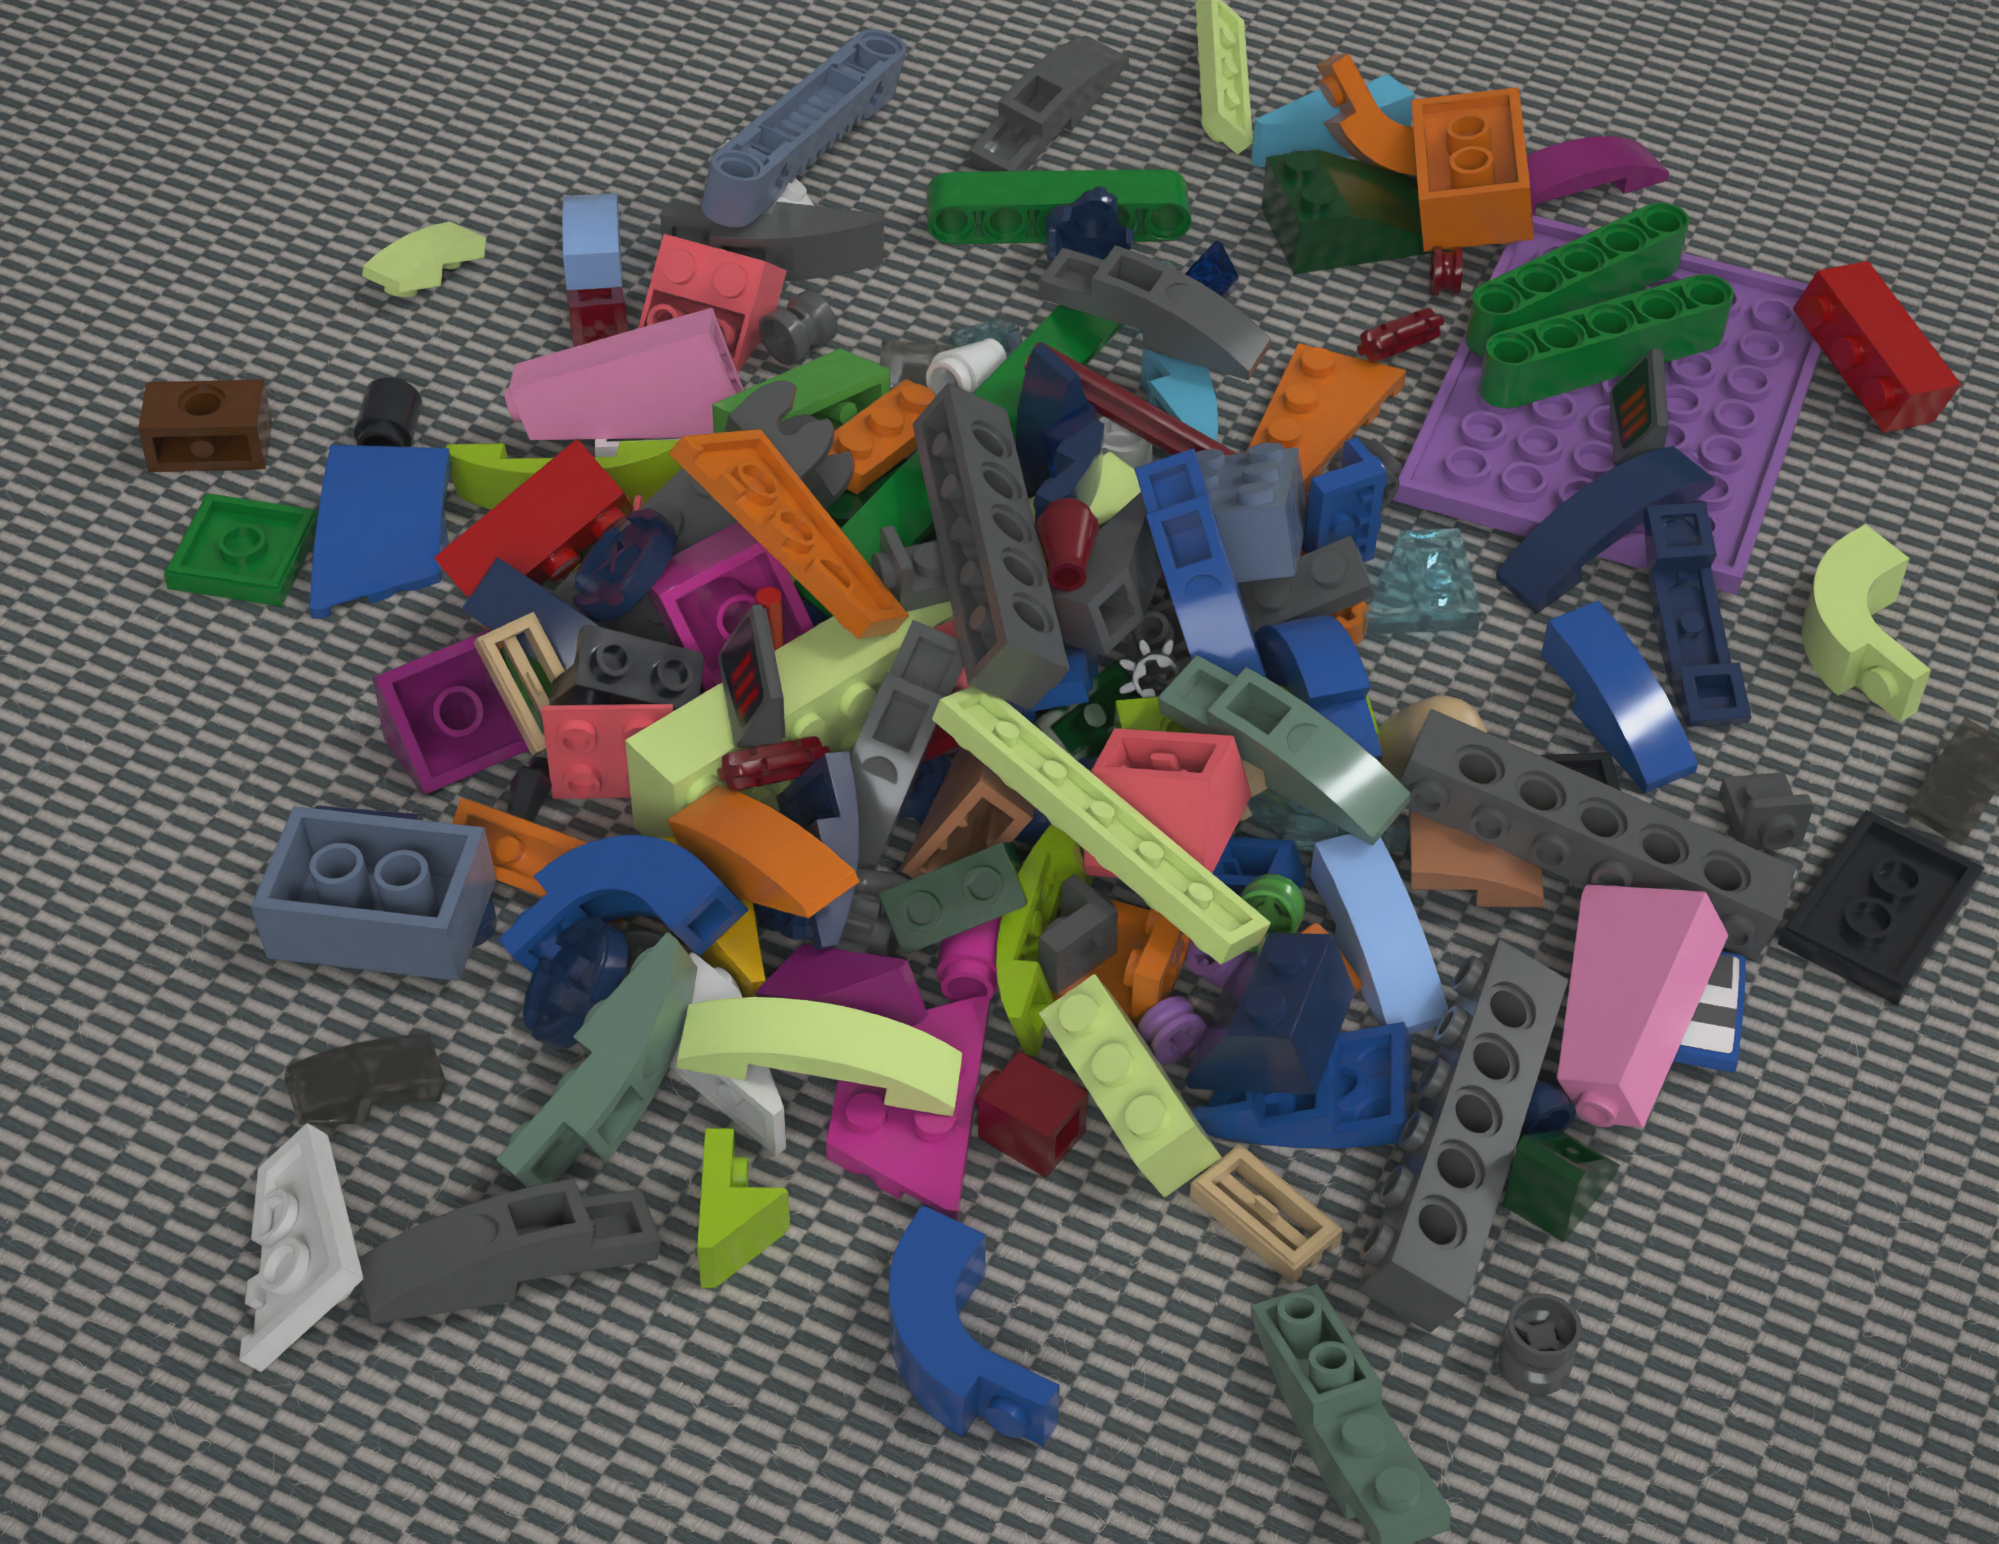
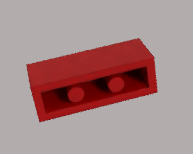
M1869 261L1818 270L1793 307L1796 315L1883 433L1934 422L1962 385Z
M576 439L438 553L434 559L467 598H469L496 556L540 585L544 584L548 579L555 582L565 577L577 566L580 561L578 554L596 539L598 540L607 530L609 531L613 527L618 530L628 520L625 518L627 517L626 514L634 509L622 489L584 445Z

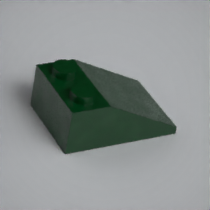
M1321 150L1293 151L1289 154L1266 157L1261 209L1294 275L1431 254V251L1424 252L1418 186L1413 177L1394 173Z

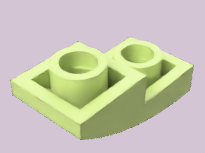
M452 222L435 224L410 233L381 250L363 265L362 277L384 286V291L387 294L398 297H413L418 294L419 289L441 286L442 269H456L461 267V262L484 258L486 237Z

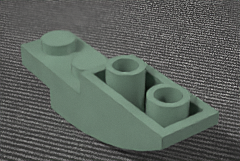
M1196 655L1158 697L1160 714L1198 734L1234 736L1241 759L1264 771L1266 787L1372 846L1411 802V793L1356 741L1309 705L1247 667L1237 677Z
M667 932L654 947L642 952L633 963L630 974L607 999L601 1000L591 1008L585 1017L583 1026L573 1036L589 1056L579 1067L571 1069L562 1077L551 1099L532 1120L522 1123L512 1133L508 1140L507 1148L496 1159L522 1187L528 1188L556 1182L586 1147L606 1163L632 1131L652 1101L670 1067L681 1040L688 1006L692 1004L698 968L679 941Z
M1315 1284L1251 1305V1317L1280 1392L1321 1477L1345 1519L1349 1520L1357 1517L1373 1544H1412L1449 1531L1451 1520L1450 1507L1383 1406L1382 1382L1319 1285Z

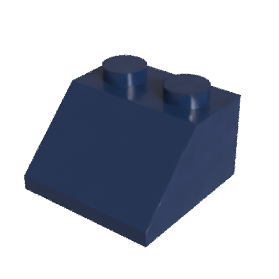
M1268 933L1229 975L1186 1075L1185 1081L1189 1089L1316 1094L1355 993L1354 986L1332 934Z

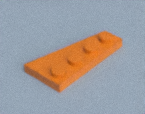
M1298 343L1248 449L1258 444L1271 442L1282 444L1283 449L1299 447L1304 489L1307 493L1310 489L1311 478L1323 474V467L1344 446V442L1351 439L1363 424L1369 426L1380 414L1381 404L1389 396L1394 398L1404 388L1406 370L1380 363H1371L1368 360L1332 352L1325 348Z
M761 429L685 435L680 438L669 452V455L857 639L895 633L909 617V614Z

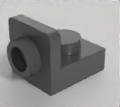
M893 525L880 528L879 552L872 554V569L905 611H913L949 602L950 598L937 540L904 547Z
M1785 772L1723 777L1719 797L1736 841L1756 850H1779L1786 847L1802 846L1814 806L1808 794L1793 795Z
M1075 874L1062 882V917L1054 920L1044 933L1039 936V964L1050 989L1056 995L1116 954L1118 911L1113 902L1103 891L1097 888L1092 889Z

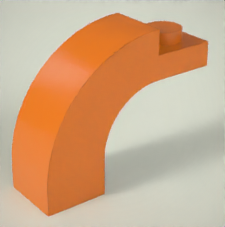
M1333 54L1316 66L1323 77L1318 81L1323 96L1333 108L1339 107L1341 111L1324 122V125L1337 143L1362 163L1394 173L1417 176L1413 126L1399 124L1381 111L1350 54Z

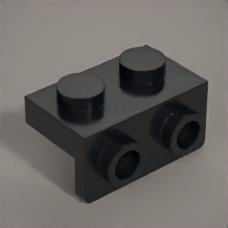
M586 624L578 632L574 664L552 681L549 705L673 704V711L700 696L704 656L698 651Z

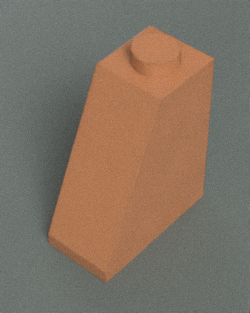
M961 748L955 755L906 857L902 872L914 879L1001 842H1012L1032 820L1035 807L1016 790L1005 785L996 773L970 751Z

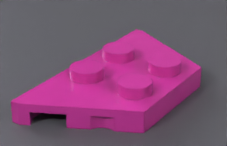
M983 995L926 1010L928 1015L919 1024L911 1026L930 1034L962 1052L953 1117L884 1105L886 1088L838 1080L826 1140L828 1160L853 1174H863L870 1177L875 1182L876 1187L899 1200L906 1193L935 1209V1211L958 1221L976 1106L975 1098L978 1092L990 1014V996Z

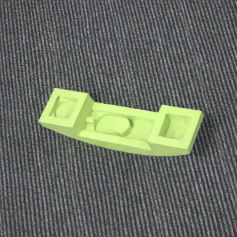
M727 998L689 1004L676 1068L745 1080L748 1064L871 1085L886 1088L884 1105L953 1117L962 1052L926 1032L858 1009L788 998Z

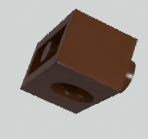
M264 379L146 382L138 431L148 472L266 469L272 419Z

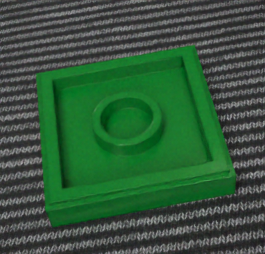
M206 493L164 573L167 589L282 607L315 541L318 510Z

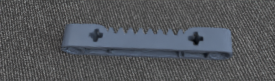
M869 29L859 32L715 152L710 161L701 201V211L703 214L717 224L735 228L747 226L756 220L780 198L788 183L794 182L797 173L803 174L806 165L812 166L816 156L821 158L826 148L831 149L835 140L840 141L842 139L844 131L849 133L853 124L858 125L862 118L866 120L871 118L894 97L907 51L906 44L902 39L883 30Z

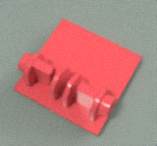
M673 704L542 706L541 712L550 782L552 784V798H631L625 740L673 712Z

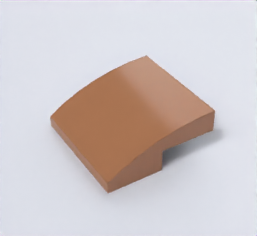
M1409 810L1411 890H1476V907H1543L1541 867L1518 858L1493 844L1479 841L1470 834L1447 827Z

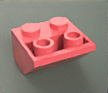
M663 234L638 328L713 308L736 371L739 372L761 341L759 334L760 319L777 308L787 271L763 260Z
M1115 728L1091 770L1092 774L1211 873H1213L1252 796L1234 736ZM1084 849L1083 866L1087 875L1118 878L1111 871L1103 868L1096 861L1095 857Z

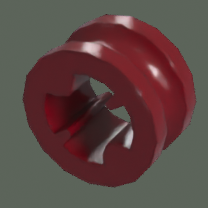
M1433 246L1429 268L1430 295L1438 296L1441 290H1448L1451 296H1459L1463 275L1462 248L1453 247L1451 252H1444L1441 246Z

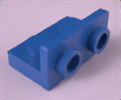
M1357 437L1344 442L1340 469L1331 470L1311 478L1303 551L1306 554L1351 535L1359 549L1363 563L1374 559L1377 535L1381 529L1380 514L1383 493L1388 479L1381 459L1376 455H1372Z

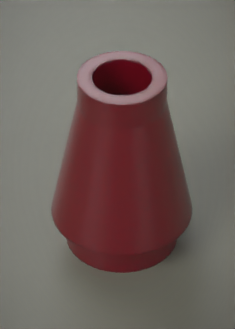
M1062 498L1051 502L1045 507L1036 522L1037 536L1048 569V581L1051 586L1060 591L1077 590L1086 582V570L1099 531L1098 520L1091 509L1084 502L1077 499Z

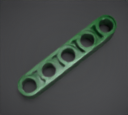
M1166 169L947 172L934 177L929 182L926 190L929 233L934 239L947 244L1046 243V217L1049 211L1056 205L1067 206L1073 203L1082 193L1092 190L1097 186L1105 187L1107 192L1113 193L1118 197V220L1121 226L1134 231V242L1176 240L1184 236L1190 229L1192 219L1186 180L1176 171Z
M1669 203L1646 205L1481 284L1472 294L1465 336L1466 346L1473 353L1484 357L1486 341L1490 336L1498 332L1632 294L1672 275L1680 266L1689 225L1688 214L1680 207Z
M1708 274L1694 275L1498 332L1490 336L1486 341L1478 392L1481 398L1492 406L1506 409L1515 408L1623 376L1651 349H1661L1664 363L1711 350L1719 346L1723 341L1734 290L1723 278Z

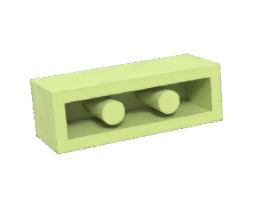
M1093 974L1039 1012L1042 1020L1136 1166L1164 1198L1222 1158L1124 1009L1096 974Z

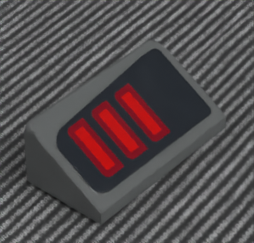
M1651 349L1615 383L1610 391L1615 466L1665 446L1669 422L1664 356L1661 353V349Z
M762 604L752 605L722 647L718 658L733 742L738 748L783 743L782 738H785L784 697L766 608L763 609Z

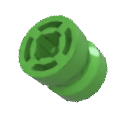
M1265 874L1254 878L1244 888L1240 896L1271 922L1265 936L1268 933H1296L1305 915V899L1300 888L1291 879L1279 874ZM1256 946L1252 947L1248 951L1251 952Z

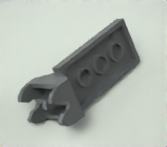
M782 380L762 386L749 395L728 415L725 432L761 429L823 508L827 510L843 494L853 477L855 468L853 457L849 451L827 456L835 435L834 427L828 418L816 420V418L810 415H797L781 422L793 408L797 388L792 382ZM684 468L639 509L651 508L659 512L675 526L677 539L672 556L737 522ZM627 520L618 530L621 532L631 522ZM579 567L552 591L553 594L577 610L579 609L573 604V596L580 593L574 588L575 576ZM648 593L629 611L612 621L599 623L606 629L673 645Z

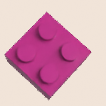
M738 521L672 556L662 575L648 592L672 644L703 654L704 664L700 688L702 693L722 683L718 660L719 653L751 606L756 605L755 595L759 589L774 587L781 592L784 645L814 628L788 570Z

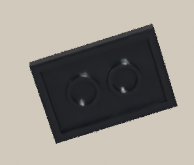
M1866 810L1781 930L1777 945L1898 1006L1978 885L1985 867Z

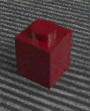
M1020 1051L1001 1072L993 1070L989 1073L977 1092L975 1104L979 1107L978 1138L1045 1178L1050 1175L1086 1132L1088 1090Z

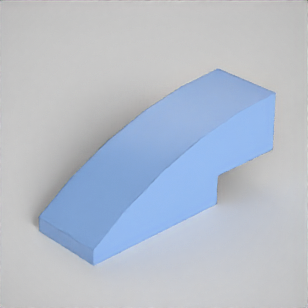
M618 193L564 196L562 237L566 289L622 287Z
M1350 833L1315 842L1310 878L1336 924L1334 941L1362 981V989L1360 991L1379 1026L1405 1022L1409 1034L1438 1027L1442 1018L1449 1010L1443 988L1411 899L1381 837L1373 846Z

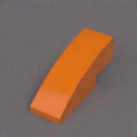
M716 786L667 819L678 845L695 855L711 871L723 874L729 889L742 900L810 918L860 882L855 870L800 825L770 806L737 791Z

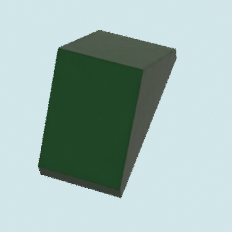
M1561 1130L1524 1135L1515 1151L1503 1207L1564 1242L1613 1180L1621 1165Z

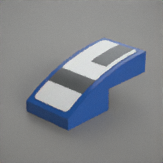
M1721 951L1673 1062L1732 1073L1736 1072L1743 1021L1746 956Z

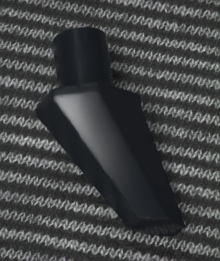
M534 758L529 766L522 765L510 782L507 813L534 822L552 787L547 758Z

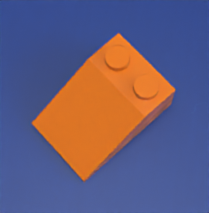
M1519 87L1411 100L1424 252L1432 251L1433 246H1441L1442 250H1453V247L1510 244L1517 241L1534 240L1531 190Z

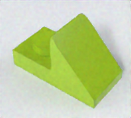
M705 1128L697 1250L701 1288H717L781 1238L790 1227L789 1195L787 1189L781 1187H749V1158L736 1157L734 1128Z

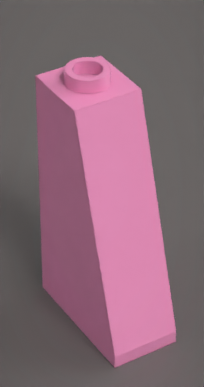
M708 308L517 363L514 365L509 388L505 389V400L512 419L515 422L522 421L529 440L681 438L685 435L714 433L712 404L744 391L714 310L713 308Z
M1586 884L1581 895L1557 1080L1582 1121L1599 1127L1621 1125L1644 1128L1728 938V933L1706 892Z

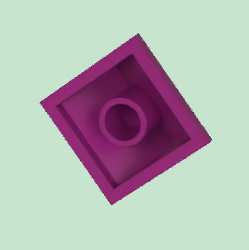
M491 629L373 677L384 740L422 795L431 793L529 750L474 645V641L478 637L491 632Z

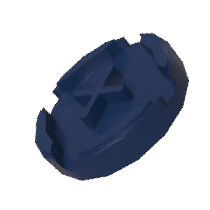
M647 508L629 513L625 518L631 522L630 525L626 526L621 532L615 527L609 531L607 530L586 554L575 576L574 588L580 593L573 596V604L597 623L612 621L629 611L649 592L666 568L673 554L677 536L675 526L659 512Z
M597 917L581 919L562 931L555 941L562 948L555 955L553 961L544 957L541 963H538L525 993L523 1007L525 1027L533 1031L531 1036L554 1050L568 1049L578 1043L573 1036L583 1026L588 1012L594 1005L601 1000L607 999L622 983L626 972L628 946L625 935Z

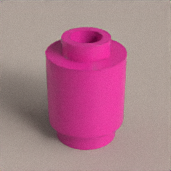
M1002 916L941 941L936 977L941 984L943 995L951 1002L979 995L990 996L991 1000L994 993L999 990L996 957Z

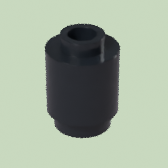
M379 378L370 382L366 387L354 429L357 446L411 447L422 408L420 393L412 385L399 378Z

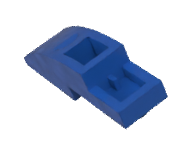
M1194 448L1134 468L1147 510L1148 524L1191 659L1193 660L1198 655L1237 677L1247 667L1266 678L1240 589L1230 565Z

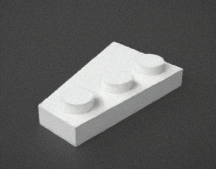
M308 1123L258 1168L251 1240L262 1245L259 1274L247 1280L245 1304L256 1309L254 1333H249L241 1338L239 1361L260 1372L266 1369L332 1307L345 1300L351 1294L354 1287L364 1279L328 1135Z

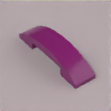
M1598 136L1558 143L1527 155L1532 215L1535 216L1537 204L1609 182H1612L1623 194L1668 181L1670 172L1640 142L1631 139Z

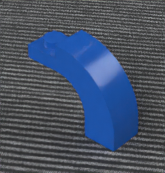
M1320 615L1260 627L1254 635L1263 668L1266 670V678L1278 686H1285L1289 693L1335 724L1380 762L1383 753L1366 700L1371 685L1360 655L1341 623L1330 615Z
M643 835L613 836L576 847L559 856L535 874L533 877L545 889L547 894L534 906L524 910L517 917L515 923L498 940L513 958L533 973L538 963H541L544 957L553 961L555 955L562 948L555 943L557 937L562 931L577 921L597 917L606 923H610L627 916L645 915L661 919L676 936L700 956L748 911V908L706 865L686 849L656 837Z
M922 1205L898 1243L889 1275L890 1345L896 1367L903 1382L915 1400L928 1414L947 1429L963 1438L979 1415L985 1418L995 1430L1011 1438L1024 1437L1044 1447L1058 1424L1060 1385L987 1350L970 1336L959 1318L964 1306L985 1276L986 1234Z

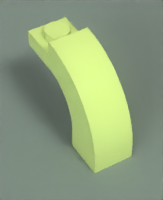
M1865 524L1838 540L1822 557L1817 567L1802 620V641L1812 667L1822 681L1837 696L1856 686L1872 702L1882 707L1897 721L1902 722L1917 713L1931 669L1886 634L1871 616L1897 601L1910 558Z

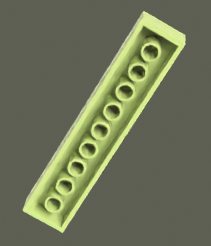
M1112 452L1103 455L1100 484L1090 506L1092 513L1098 520L1099 529L1141 492L1135 470ZM1034 496L1029 499V504L1035 524ZM1041 549V553H1042V557H1043V561H1044V565H1045V569H1046V573H1047V577H1048V569H1047V565H1046V562H1045V559H1044V555H1043V552H1042V549ZM950 601L908 611L909 617L895 633L857 639L833 616L775 650L784 697L785 738H782V740L788 741L816 736L820 739L822 746L829 747L830 753L849 751L851 756L887 672H890L912 620L931 628L952 620L954 617ZM723 682L625 740L634 828L643 836L659 839L674 836L667 819L716 786L728 789L726 782L720 781L717 776V769L722 767V756L727 752L750 749L752 747L738 748L734 745ZM794 780L760 787L755 786L737 792L743 793L779 811L776 796Z

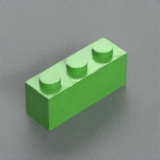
M839 348L712 404L714 433L725 432L728 415L749 395L766 384L783 380L792 382L796 386L797 391L792 410L781 422L797 415H810L816 418V420L828 418L835 431L890 391L889 368Z

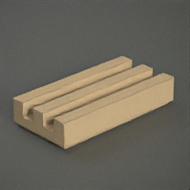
M532 612L478 637L474 641V645L532 756H535L546 749L545 735H542L496 647V644L502 643L542 720L541 708L542 706H549L550 701L516 635L522 632L525 633L551 685L552 681L565 670L535 613Z
M1241 1144L1237 1145L1191 1182L1190 1198L1291 1284L1302 1277L1303 1268L1306 1265L1312 1268L1322 1260V1253L1325 1249L1328 1248L1332 1251L1341 1244L1343 1229ZM1236 1171L1312 1236L1309 1239L1303 1236L1278 1215V1209L1262 1195L1253 1194L1230 1173Z

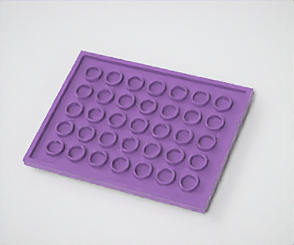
M1532 215L1534 240L1506 244L1490 280L1594 230ZM1682 253L1680 266L1675 273L1642 290L1694 275L1708 274L1727 281L1733 288L1734 295L1724 338L1719 346L1664 363L1669 422L1664 447L1674 446L1683 454L1686 452L1689 444L1700 447L1699 459L1695 460L1704 467L1708 474L1715 478V485L1692 503L1706 502L1717 553L1711 566L1715 587L1717 590L1738 595L1822 349L1793 310L1808 284ZM1465 332L1398 478L1400 483L1399 489L1393 501L1527 537L1567 499L1602 474L1616 467L1613 458L1610 391L1622 376L1523 406L1508 409L1498 408L1485 402L1478 392L1484 357L1473 353L1466 346ZM1644 522L1596 557L1648 571Z

